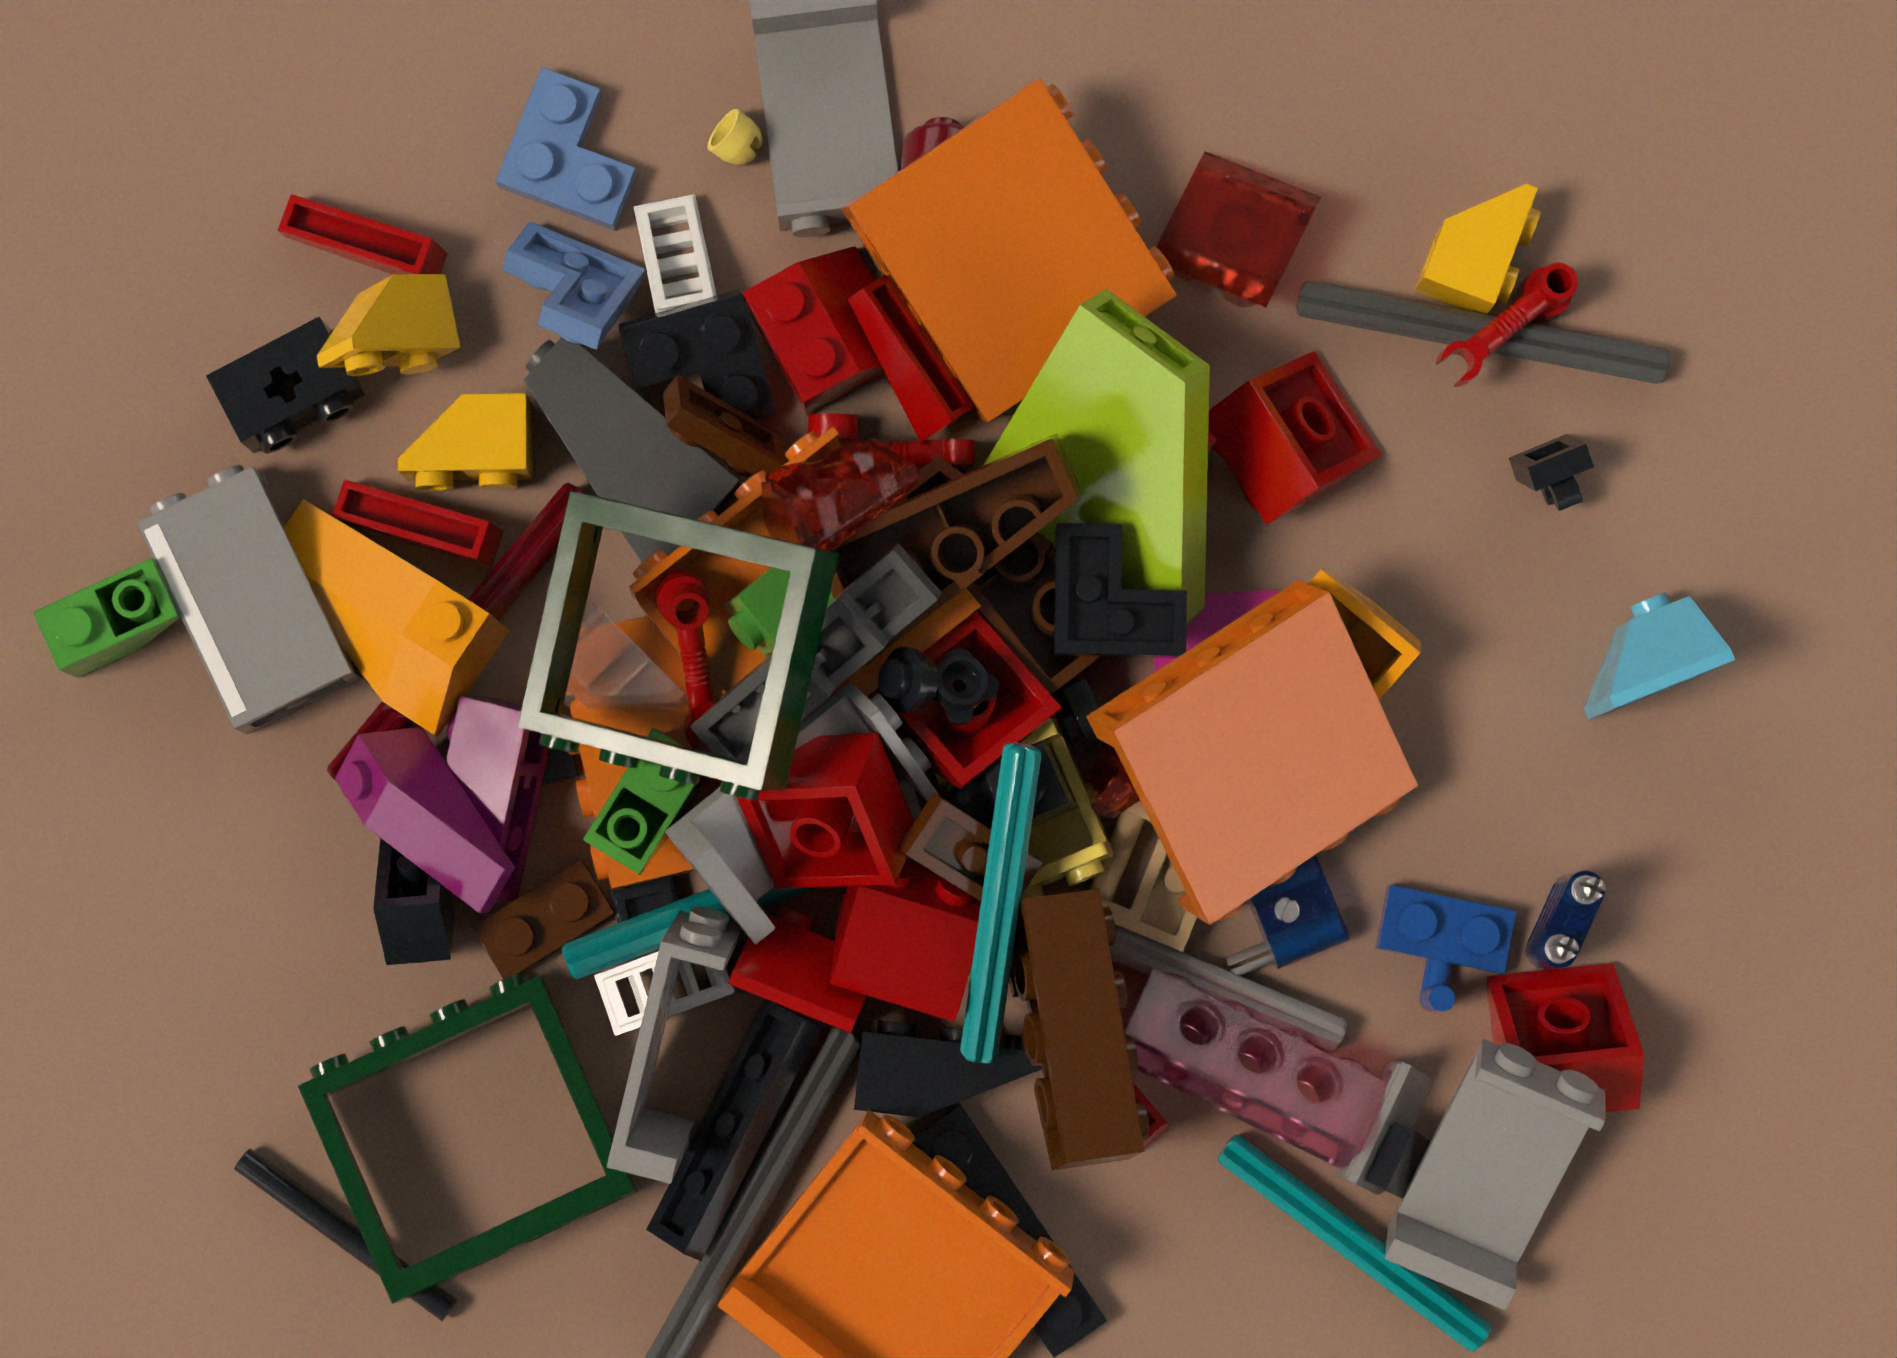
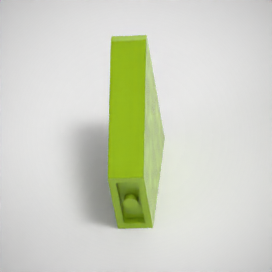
M1104 289L1079 305L984 465L1057 433L1083 494L1077 502L1038 532L1050 540L1055 547V527L1057 523L1122 524L1121 589L1187 591V627L1200 615L1205 607L1210 365L1108 289Z

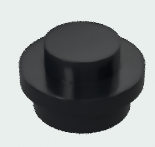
M899 647L888 656L879 672L878 684L882 697L897 713L908 714L918 708L928 706L933 700L938 687V671L933 660L924 656L916 648Z

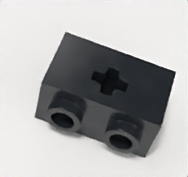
M320 316L206 375L238 439L253 453L262 449L264 453L268 454L285 448L298 438L297 430L318 419L321 424H327L344 417L355 408L352 401L365 395L356 376L347 375L345 367L319 368L317 354L332 333V330ZM292 379L297 384L294 387V393L297 398L287 403L282 398L285 394L282 384L286 380Z

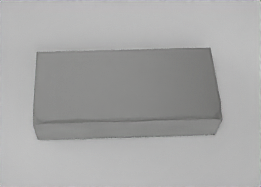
M1388 1061L1336 1171L1338 1172V1177L1375 1195H1379L1383 1191L1380 1187L1368 1182L1367 1175L1391 1124L1397 1122L1412 1129L1432 1087L1430 1077L1403 1061Z

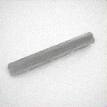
M1115 927V943L1109 946L1112 962L1328 1051H1336L1341 1045L1347 1029L1345 1019L1124 928Z

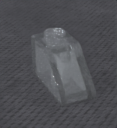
M592 602L585 609L564 700L568 707L577 698L590 710L682 709L688 703V696L595 603Z

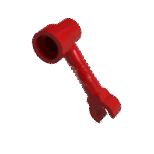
M1552 263L1547 267H1541L1531 272L1519 285L1517 300L1467 341H1455L1449 344L1438 355L1436 365L1445 361L1450 355L1462 356L1467 362L1468 370L1454 384V387L1468 384L1480 372L1482 361L1503 345L1508 338H1511L1517 331H1520L1522 327H1525L1532 320L1538 322L1551 321L1567 309L1578 286V278L1575 271L1567 264ZM1547 283L1551 284L1557 293L1553 292Z
M845 413L808 415V433L815 431L820 437L831 427H834L839 433L840 445L858 466H876L877 464L880 466L884 464L886 466L890 464L892 466L896 464L898 466L902 464L904 466L908 464L910 466H926L936 457L940 456L953 467H974V439L923 441L922 443L920 441H859V415Z
M679 570L669 573L659 582L655 593V600L663 618L668 623L674 625L677 631L689 710L684 719L683 729L692 748L696 749L695 732L690 726L716 703L712 682L709 678L710 672H708L709 666H707L709 663L706 660L708 657L705 654L707 651L704 648L706 645L702 626L708 618L710 595L699 576L689 571ZM685 599L696 600L691 609L687 611L676 610L681 601Z

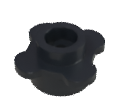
M956 648L949 651L946 659L937 669L938 687L933 700L946 710L948 721L954 725L968 724L973 718V711L983 701H991L998 694L999 682L997 678L992 674H987L984 666L977 659L973 658L972 654L966 649ZM955 682H963L966 689L958 692L954 689L953 684Z

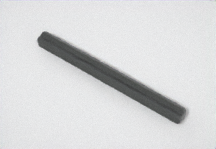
M1306 281L1302 284L1296 306L1297 314L1301 317L1448 345L1455 341H1467L1494 320L1495 317H1498L1313 281ZM1530 322L1493 352L1495 354L1654 384L1664 380L1669 364V351L1662 347Z
M837 1027L830 1030L722 1220L702 1261H699L645 1358L686 1357L859 1052L862 1041L856 1035Z

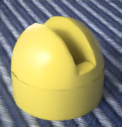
M733 109L715 127L709 138L707 149L725 162L733 165H745L756 157L753 149H759L762 146L763 140L760 128L741 111Z

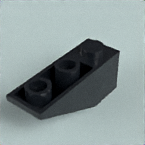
M878 1020L877 1032L863 1031L854 1110H870L876 1113L921 1117L1042 1070L1041 1065L1033 1066L1028 1057H1026L1022 1036L1006 1035L1005 1047H999L998 1058L993 1063H975L966 1060L965 1056L961 1054L960 1047L963 1029L942 1027L941 1040L915 1037L916 1024Z

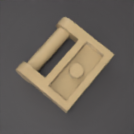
M1122 791L1116 805L1120 815L1109 840L1114 856L1101 861L1105 872L1094 877L1089 890L1100 889L1102 906L1110 907L1115 926L1183 952L1197 917L1183 909L1177 900L1186 894V891L1159 837L1130 909L1112 902L1144 821L1151 823L1138 795Z

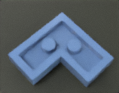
M541 67L496 178V183L501 189L615 231L636 179L637 171L635 167L582 148L602 97L600 88Z
M529 222L507 249L502 271L523 279L525 283L534 288L552 291L542 305L537 326L559 334L560 337L568 342L583 344L597 350L639 291L645 269L543 226Z

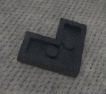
M741 289L618 324L637 389L674 379L677 375L684 376L699 371L705 391L751 417L759 419L777 413Z
M1056 524L1053 656L1177 658L1186 652L1187 591L1121 589L1122 524Z

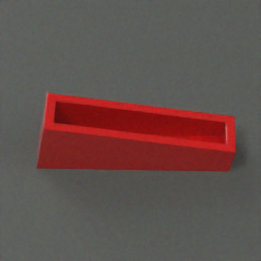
M293 194L290 195L277 229L286 238L389 274H440L448 254L432 238Z
M886 274L863 287L848 299L920 443L974 407Z
M346 479L343 481L332 517L343 523L491 569L504 531L489 521Z

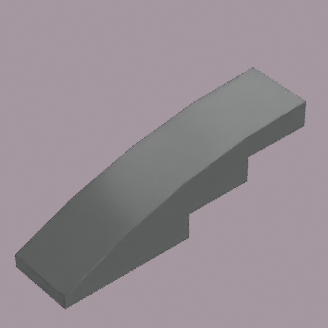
M899 543L828 603L802 719L828 699L840 684L884 649L890 639L928 609L941 596L942 592ZM772 653L690 726L714 754L748 763Z

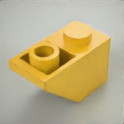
M1526 183L1446 218L1434 236L1414 291L1457 308L1482 314H1488L1496 301L1506 304L1519 274V268L1510 265L1517 244L1528 246L1541 211L1531 208L1538 188Z
M392 274L358 293L317 354L319 368L345 367L346 373L349 376L377 373L385 369L386 366H399L400 373L403 375L420 374L436 369L438 367L437 359L461 348L446 274Z
M526 393L461 394L398 458V472L407 481H415V488L422 491L453 490L454 481L479 480V488L486 490L516 489L517 480L534 479L533 403Z

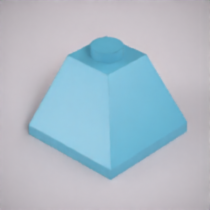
M1665 592L1630 607L1634 618L1616 628L1584 706L1588 720L1705 674L1735 660L1731 648L1690 596L1670 603Z

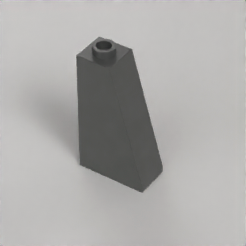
M562 337L556 344L548 340L531 356L526 365V369L530 373L523 381L598 497L696 520L711 510H714L719 516L736 499L734 493L741 486L737 478L699 446L691 447L677 439L666 426V419L662 414L580 344L568 342ZM621 531L641 563L660 550H663L668 556L681 546Z

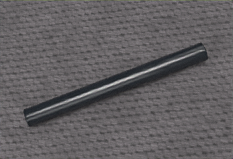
M248 1149L234 1168L235 1171L379 1275L360 1229L252 1149ZM398 1257L403 1269L410 1266L408 1263H406L404 1260ZM438 1285L410 1298L442 1322L458 1301Z

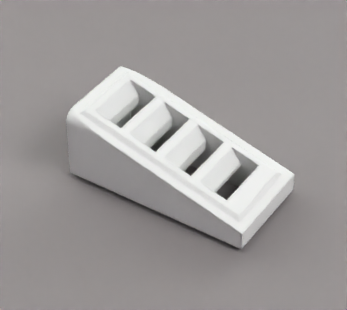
M695 194L634 206L655 313L716 296ZM688 222L690 229L655 237L652 236L651 231L652 229ZM690 247L694 248L692 253L657 259L656 255ZM699 272V277L662 284V279Z
M658 952L594 975L615 1036L640 1028L648 997L641 973L651 969L654 973ZM681 960L679 971L688 996L676 1000L673 992L668 1017L737 993L735 986L728 984L731 976L728 965H726L723 971L705 966L712 987L700 991L691 963ZM626 978L629 979L640 1010L639 1014L631 1017L627 1015L616 983Z

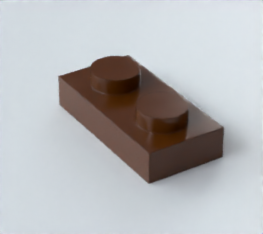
M679 375L674 378L664 391L666 426L684 444L691 447L701 445L722 457L732 470L747 477L752 474L755 475L762 470L770 476L786 463L783 437L780 432Z
M934 792L898 845V848L905 855L981 901L991 828ZM1029 852L1027 853L1022 894L1043 864V862Z
M579 859L471 928L501 977L505 979L528 970L560 950L565 943L579 938L615 915V912L585 861Z

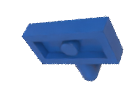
M1388 885L1375 948L1427 959L1419 997L1420 1004L1427 1011H1448L1455 1003V994L1448 987L1452 964L1496 974H1505L1516 911Z

